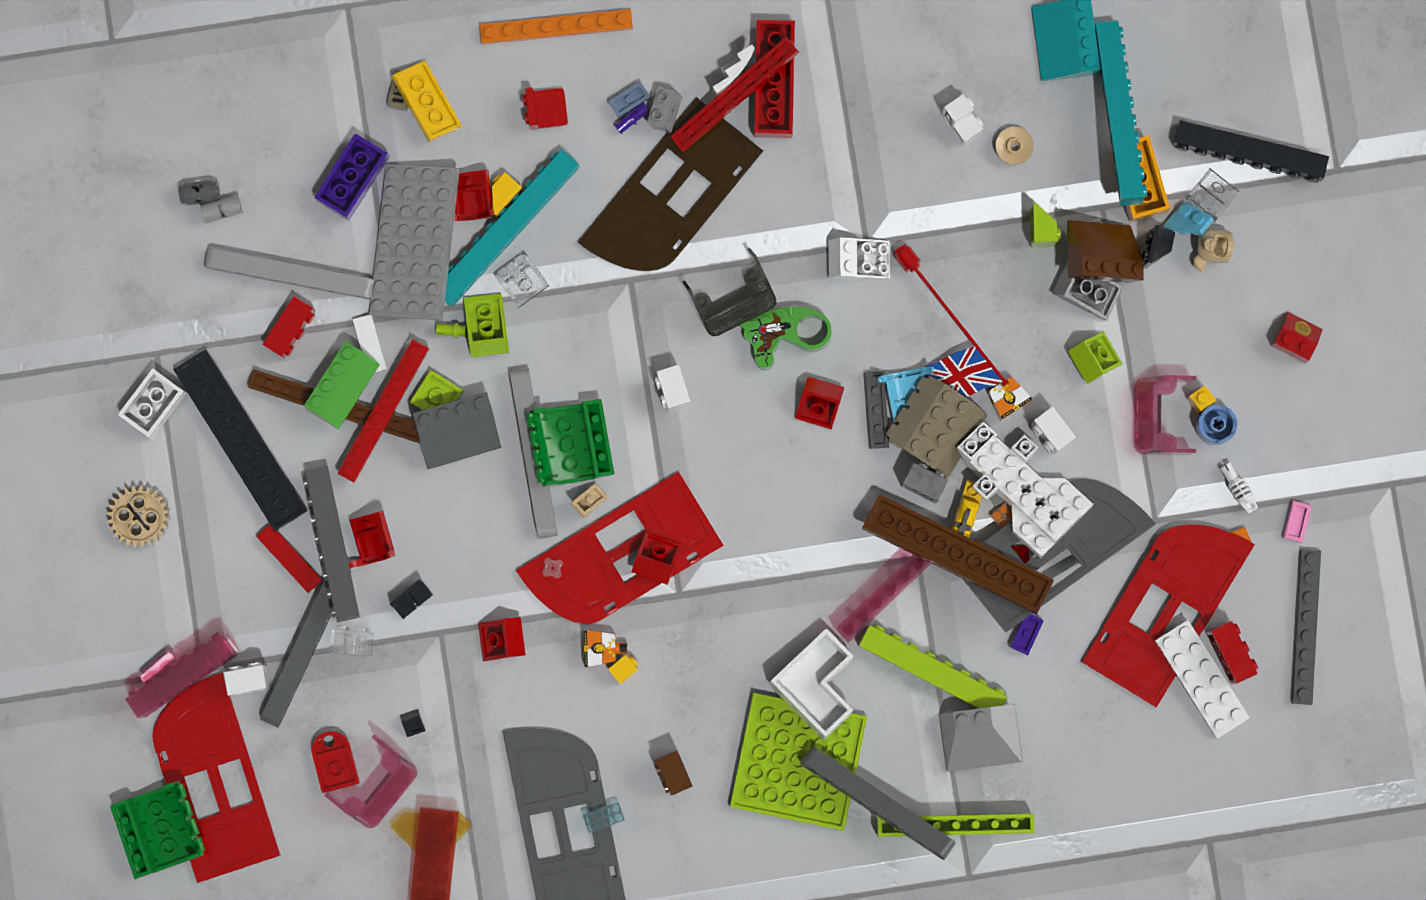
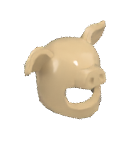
M1209 226L1200 235L1198 255L1193 261L1197 270L1204 272L1207 262H1229L1234 250L1232 232L1210 229Z

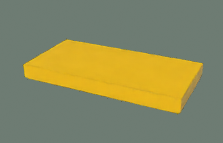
M422 61L392 75L394 83L428 143L462 127L426 61Z

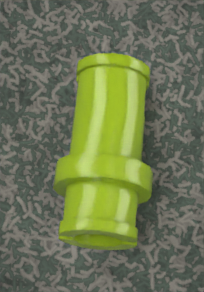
M437 323L436 335L453 336V338H458V336L466 337L467 325Z

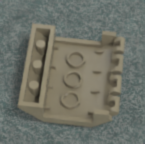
M931 376L928 379L922 377L916 386V389L920 392L916 393L913 391L906 402L909 409L902 408L895 419L899 425L892 424L886 436L890 438L891 444L897 448L904 449L931 467L932 471H938L946 475L945 479H948L962 457L957 447L985 421L988 415L975 403L945 383Z

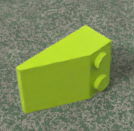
M502 293L465 297L464 306L471 358L509 353Z

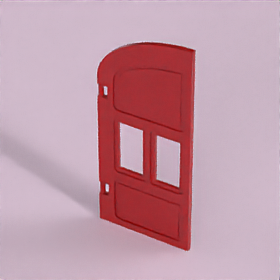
M677 472L522 566L516 572L534 596L551 611L575 623L591 624L603 620L662 584L640 575L624 583L613 564L638 549L646 532L682 544L671 578L724 545L681 474ZM634 511L645 531L606 553L595 534ZM694 552L698 554L697 557L690 561L686 558ZM612 602L615 603L616 606H614L608 611H605V606L609 605Z
M1180 525L1161 533L1151 546V549L1131 579L1082 660V663L1157 708L1176 674L1154 640L1162 636L1181 602L1202 613L1193 627L1200 637L1255 544L1234 533L1206 525ZM1154 551H1159V554L1157 555L1156 559L1154 561L1150 560ZM1154 584L1172 596L1148 634L1129 621L1150 586ZM1105 632H1107L1110 635L1103 644L1100 642V640L1104 636Z
M224 674L214 675L195 684L176 697L161 713L153 731V745L166 785L177 781L180 784L183 783L187 795L185 801L189 800L193 812L191 819H195L200 833L197 834V837H201L205 848L203 856L190 860L197 883L281 856L231 696L227 694ZM166 751L169 762L164 763L161 752ZM240 759L253 802L231 809L218 766ZM207 770L220 813L198 820L185 777Z

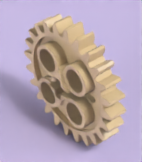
M141 485L138 491L135 486H132L131 492L127 488H125L124 495L118 492L120 498L112 499L115 505H109L108 507L113 509V511L107 513V515L112 516V519L108 520L107 523L113 524L109 530H116L113 537L121 536L119 542L122 543L126 540V546L128 547L133 542L134 548H137L139 543L142 548H145L146 542L152 546V539L159 542L158 535H165L162 529L169 528L165 525V522L171 520L165 517L170 511L164 510L168 506V503H161L164 497L160 496L157 498V491L151 494L150 487L144 491V486ZM139 498H143L145 502L142 508L136 507V501ZM128 503L132 505L137 513L142 514L140 517L150 527V530H147L141 521L135 520L137 516L129 509ZM127 510L130 516L126 521H123L121 513ZM151 513H155L157 516L154 523H149L148 516ZM139 525L142 531L139 535L135 536L133 528Z

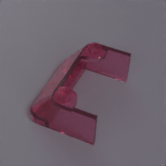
M1164 375L1144 377L1135 383L1134 448L1136 452L1142 455H1193L1196 453V449H1177L1176 438L1170 433H1161V395L1172 394L1177 388V383H1192L1196 380V376Z
M373 735L371 738L386 749L381 756V765L388 773L366 801L363 802L357 797H349L343 803L331 792L324 795L343 812L367 828H374L379 825L418 775L416 766L378 735Z

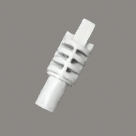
M1230 462L1226 465L1229 471H1227L1225 466L1220 468V470L1228 480V487L1235 499L1249 514L1256 510L1258 506L1244 478L1238 476Z

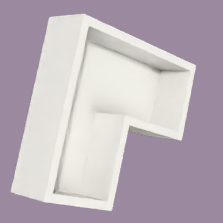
M827 628L770 682L773 690L823 741L853 712V709L828 685L852 661L853 655Z

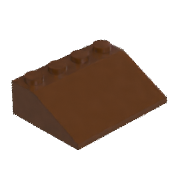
M1074 220L1067 221L1068 278L1123 283L1144 280L1143 258L1131 226Z

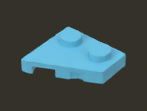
M1183 201L1163 225V228L1179 232V234L1192 233L1193 235H1202L1214 219L1200 209Z

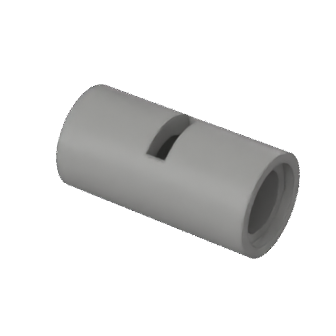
M238 194L200 205L205 223L243 213Z

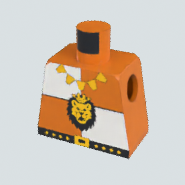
M1012 377L1008 378L1010 383L1007 386L1003 387L1002 383L994 385V388L988 392V396L1000 421L1032 400L1031 396Z
M584 630L585 668L616 662V654H627V642H616L615 634Z

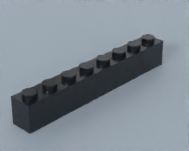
M1182 120L1177 124L1172 145L1176 146L1177 150L1187 152L1192 150L1196 151L1195 154L1206 156L1209 154L1213 155L1215 159L1223 161L1230 159L1233 160L1232 163L1244 165L1246 163L1250 164L1254 169L1261 170L1262 168L1270 169L1271 173L1281 174L1283 172L1287 173L1289 177L1297 179L1304 177L1312 183H1318V181H1322L1325 178L1329 156Z

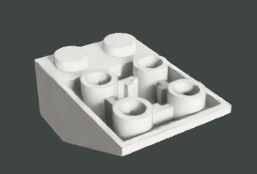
M842 237L829 240V279H890V241Z

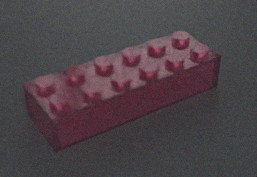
M215 633L209 638L210 641L207 644L201 643L193 648L194 652L192 654H185L178 658L176 665L165 667L160 671L161 675L158 677L152 676L144 682L145 686L142 688L136 687L128 693L129 697L125 700L136 717L145 719L239 655L241 652L229 634Z

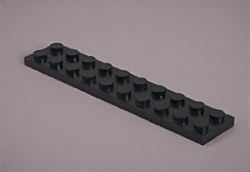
M206 349L173 369L273 530L278 531L308 512Z

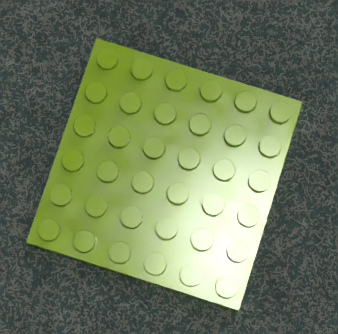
M753 693L730 807L845 831L851 798L807 770L800 762L812 746L856 774L867 716L852 713L823 741L783 699Z

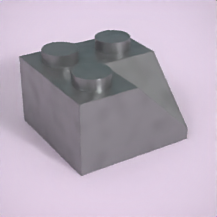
M913 463L901 487L936 504L948 482L945 479L946 475L935 471V473L929 471V467L923 463Z

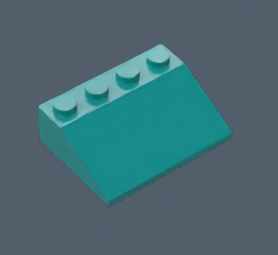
M1059 0L1032 6L1041 82L1098 75L1100 72V62L1091 0Z

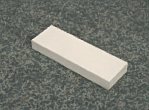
M372 315L353 319L361 351L380 365L375 373L387 370Z

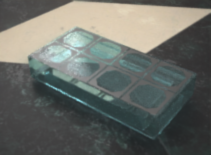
M619 802L582 815L588 833L625 820Z

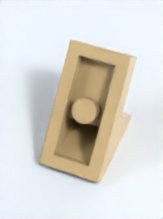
M595 483L570 504L583 518H586L593 510L606 501L608 496Z

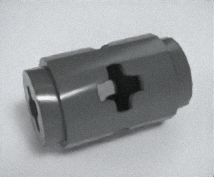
M204 180L186 182L183 185H179V199L181 204H186V206L205 204L220 199L218 181Z

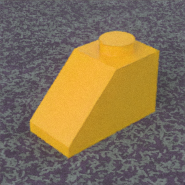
M505 172L503 175L499 174L492 182L494 184L492 186L494 216L497 219L499 218V213L505 207L508 208L512 203V199L523 191L522 187Z

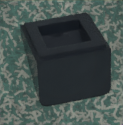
M419 709L400 715L407 737L426 731Z

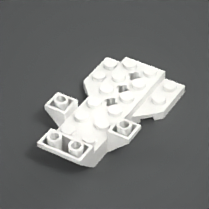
M982 422L957 447L967 466L980 478L972 488L985 500L998 494L1011 506L1012 533L1041 559L1093 506V503L1065 478H1041L1026 464L1039 448L1026 435L1015 443L1010 450L997 438V433L985 422ZM1022 488H1023V489H1028V490H1029L1028 493L1025 492V493L1023 494V493L1021 492V491H1022ZM1036 501L1042 502V506H1036ZM1051 515H1056L1057 518H1056V519L1054 518V519L1052 520V519H1050V516H1051Z

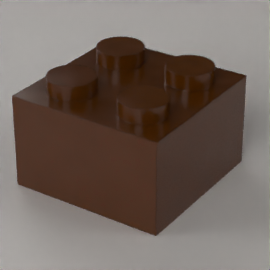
M678 750L656 759L657 764L654 766L658 776L662 774L665 782H662L666 794L670 792L672 796L693 787Z

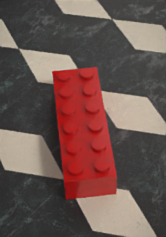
M757 20L756 62L785 37H788L795 46V21ZM794 58L755 90L754 137L792 138Z

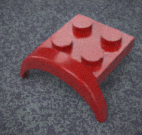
M489 170L459 173L454 221H473L493 217L495 212L492 207Z
M383 510L349 520L360 559L348 562L349 568L368 565L395 557L394 546Z

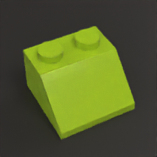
M1033 204L1030 208L1031 248L1054 247L1059 239H1061V229L1057 228V222L1038 204Z
M1104 331L1081 342L1068 351L1072 361L1087 384L1123 364Z

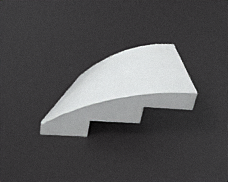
M753 45L739 52L736 59L721 67L720 72L725 79L713 86L712 94L714 98L737 79L755 49Z

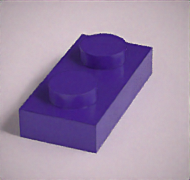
M1033 615L1024 619L1010 648L1028 656L1044 620Z

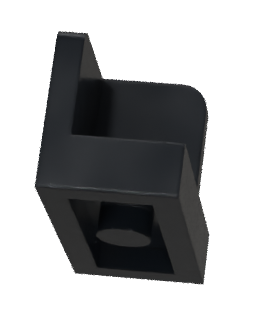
M419 579L394 599L390 605L404 620L430 599L433 594L422 580Z

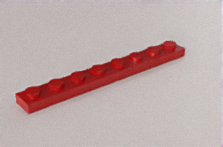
M785 37L670 137L681 151L685 152L799 53L798 49L788 37Z
M412 339L340 467L338 475L353 483L356 482L430 349Z

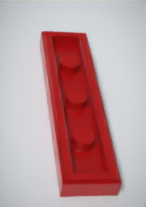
M270 524L256 536L308 594L323 581L278 531L273 530Z

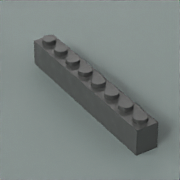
M328 466L306 470V477L302 478L304 488H309L310 495L306 497L308 507H313L314 513L310 514L312 525L317 526L318 532H314L316 544L320 543L321 550L318 551L320 562L325 564V569H322L324 581L328 580L329 587L326 588L327 597L332 599L333 606H330L332 618L336 617L337 623L360 618Z

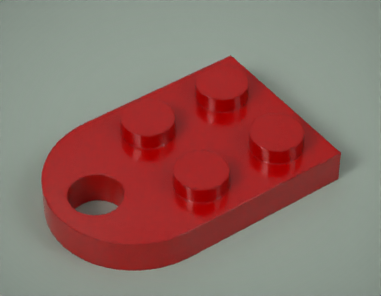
M335 731L319 735L312 745V757L322 794L360 784L349 740L343 734ZM326 736L334 738L333 746H325L324 739Z

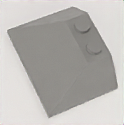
M1015 704L939 714L947 772L1023 762Z

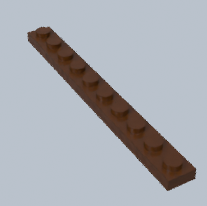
M255 369L248 385L250 389L302 406L305 405L314 391L313 388ZM355 403L345 420L364 426L374 408ZM393 415L384 432L420 444L413 421Z

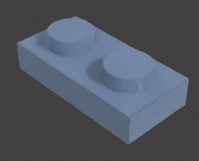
M641 81L609 100L608 103L617 117L620 118L651 97Z

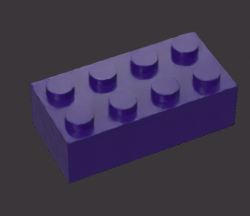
M355 133L315 195V200L350 221L388 161V153Z

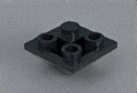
M1155 225L1146 233L1145 244H1147V248L1142 253L1144 268L1147 269L1172 251L1175 232Z

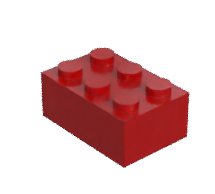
M1233 621L1225 622L1205 632L1230 684H1238L1258 674V665L1254 658H1250L1248 654L1250 649L1245 641L1242 642L1239 636L1241 631L1237 623L1233 624Z

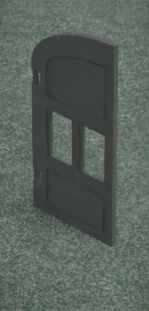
M1077 479L1069 482L1092 502L1093 506L1041 559L1035 556L1024 564L1011 548L1012 545L1020 540L1012 533V522L982 542V545L1035 571L1068 549L1081 566L1050 588L1042 604L1044 606L1151 529L1156 523L1141 507L1118 490L1097 481ZM1038 502V503L1036 504V506H1039V505L1042 506L1043 503H1042V502ZM1051 515V516H1050V519H1052V520H1053L1054 518H1055V519L1057 518L1056 515ZM963 579L1005 633L1033 614Z
M548 729L504 731L503 736L536 900H626L610 819L607 816L609 815L608 809L604 808L607 807L598 760L593 750L579 738L560 731ZM595 770L597 782L592 783L590 771ZM587 804L588 813L594 812V817L599 820L596 826L594 823H591L596 849L573 853L564 808ZM604 808L602 811H603V814L607 817V818H606V822H607V824H609V826L604 827V826H605V823H604L605 819L602 820V818H601V816H602L603 814H601L600 811H596V810H599V809ZM552 811L561 856L538 860L530 815ZM589 814V819L592 821L594 817ZM611 866H614L615 868V878H611L609 868Z

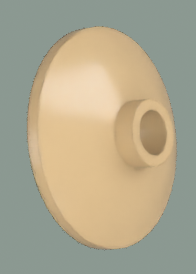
M1009 127L1003 130L997 137L996 152L1005 163L1011 165L1022 164L1033 153V139L1023 128ZM1016 144L1017 150H1012L1010 146Z

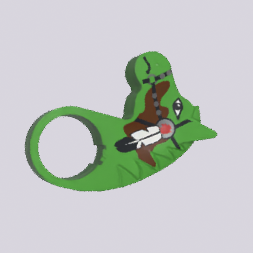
M805 307L778 308L761 313L750 321H737L738 326L744 330V339L748 340L754 348L755 362L761 370H770L773 367V353L777 350L780 341H786L808 352H818L829 344L832 337L831 324L828 318L818 311ZM810 318L821 320L828 329L826 338L816 345L805 344L799 339L797 334V326L800 322L802 323Z

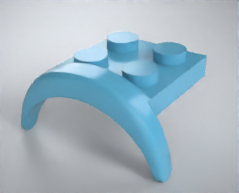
M934 367L913 369L878 377L879 383H886L893 422H896L895 419L903 407L909 409L906 405L907 400L913 391L916 393L920 392L916 389V386L924 375L934 372Z

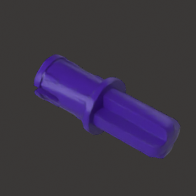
M642 103L632 112H627V115L614 124L620 134H623L633 124L636 125V122L649 113L650 110L646 104Z

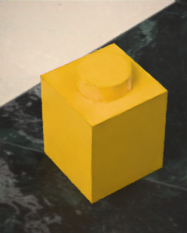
M1206 385L1186 398L1197 414L1216 401Z
M625 655L608 670L621 685L638 671L636 668L638 663L632 655L629 658Z

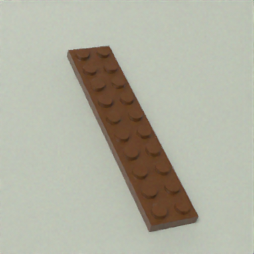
M880 494L862 526V530L1036 615L1054 582V579Z

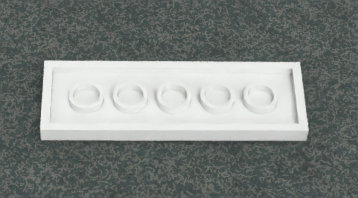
M1188 620L1183 621L1154 640L1215 738H1220L1250 718Z

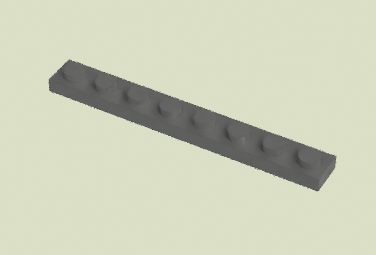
M1302 549L1300 554L1292 704L1313 705L1321 551Z

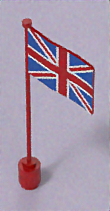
M906 244L900 246L894 252L897 262L906 273L910 271L911 273L916 272L974 346L955 352L932 365L925 366L934 367V372L925 375L928 379L931 376L945 383L966 398L994 385L1002 383L1003 387L1007 386L1010 383L1008 379H1004L918 270L920 268V258L910 246L908 247Z

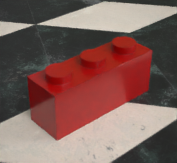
M293 296L262 345L283 359L286 356L289 357L295 348L293 346L295 341L300 340L304 335V327L307 323L310 324L313 321L315 310Z

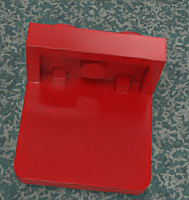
M533 87L525 88L526 94H522L523 105H527L528 113H524L525 122L530 125L531 130L560 127L568 124L563 88L533 91Z

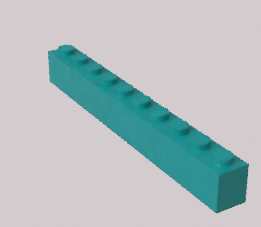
M1118 20L1095 22L1100 74L1120 206L1143 204L1144 197H1147L1146 185L1142 184L1144 168H1140L1139 161H1142L1141 150H1137L1139 134L1134 130V126L1137 124L1136 115L1132 114L1131 108H1134L1133 96H1129L1131 81L1126 76V73H1129L1128 62H1124L1126 47L1121 42L1123 27H1119Z
M563 149L560 152L556 151L550 158L551 162L539 169L537 172L538 176L534 181L531 179L524 186L525 191L521 195L518 193L511 201L513 204L508 209L505 207L498 216L500 218L495 223L491 222L485 229L487 232L483 237L478 236L475 239L473 248L470 251L466 250L460 256L461 261L457 265L453 264L448 269L445 303L451 308L580 168V165Z

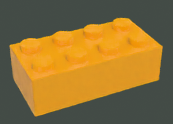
M1150 136L1139 138V143H1137V150H1141L1142 161H1139L1140 168H1144L1142 184L1146 185L1147 197H1144L1143 204L1126 206L1130 222L1163 214L1170 210Z

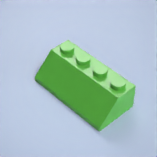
M345 341L305 403V409L339 430L380 365L364 352Z

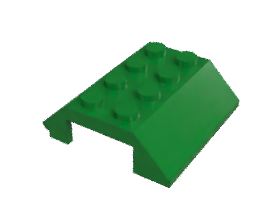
M602 399L583 401L581 404L550 409H533L529 411L530 414L526 415L528 428L533 429V431L529 432L531 447H536V450H533L532 453L535 466H539V469L536 470L537 482L542 483V487L559 486L615 475Z
M179 781L110 805L134 880L204 855L203 851H205L202 839L197 837V834L200 833L196 821L191 819L193 812L189 800L185 801L187 795L183 783L180 784Z

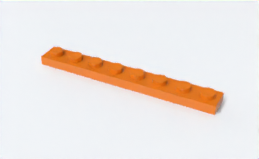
M631 9L480 24L482 45L633 29Z

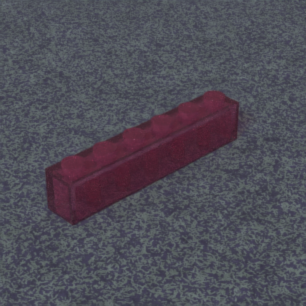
M912 555L834 630L849 643L932 563Z

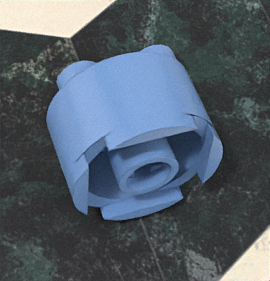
M1210 406L1199 414L1196 420V432L1200 439L1208 445L1223 444L1230 440L1236 432L1238 423L1236 415L1225 406ZM1214 422H1219L1220 426L1218 428H1214Z

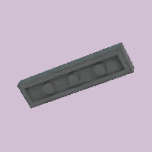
M884 371L865 372L870 449L889 448V437L886 436L888 420L885 383L878 382V377L883 376Z

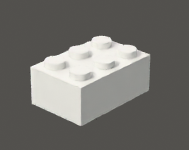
M152 368L118 415L148 438L153 439L187 393Z

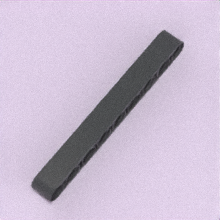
M328 580L323 582L261 715V721L279 728L331 618L330 606H333L332 599L327 597L326 588L329 587Z
M811 746L801 760L800 764L940 859L945 860L956 843L950 837L817 748Z

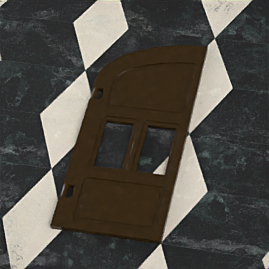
M696 98L675 123L672 132L666 134L578 244L597 257L625 269L656 271L669 266L763 153V150L730 123L722 119L685 152L681 151L670 136L706 106V104ZM669 149L683 160L685 164L657 197L640 182L665 151ZM740 166L742 171L735 177L733 173ZM695 170L712 185L685 218H683L669 207L667 203ZM679 240L683 242L677 250L673 249Z

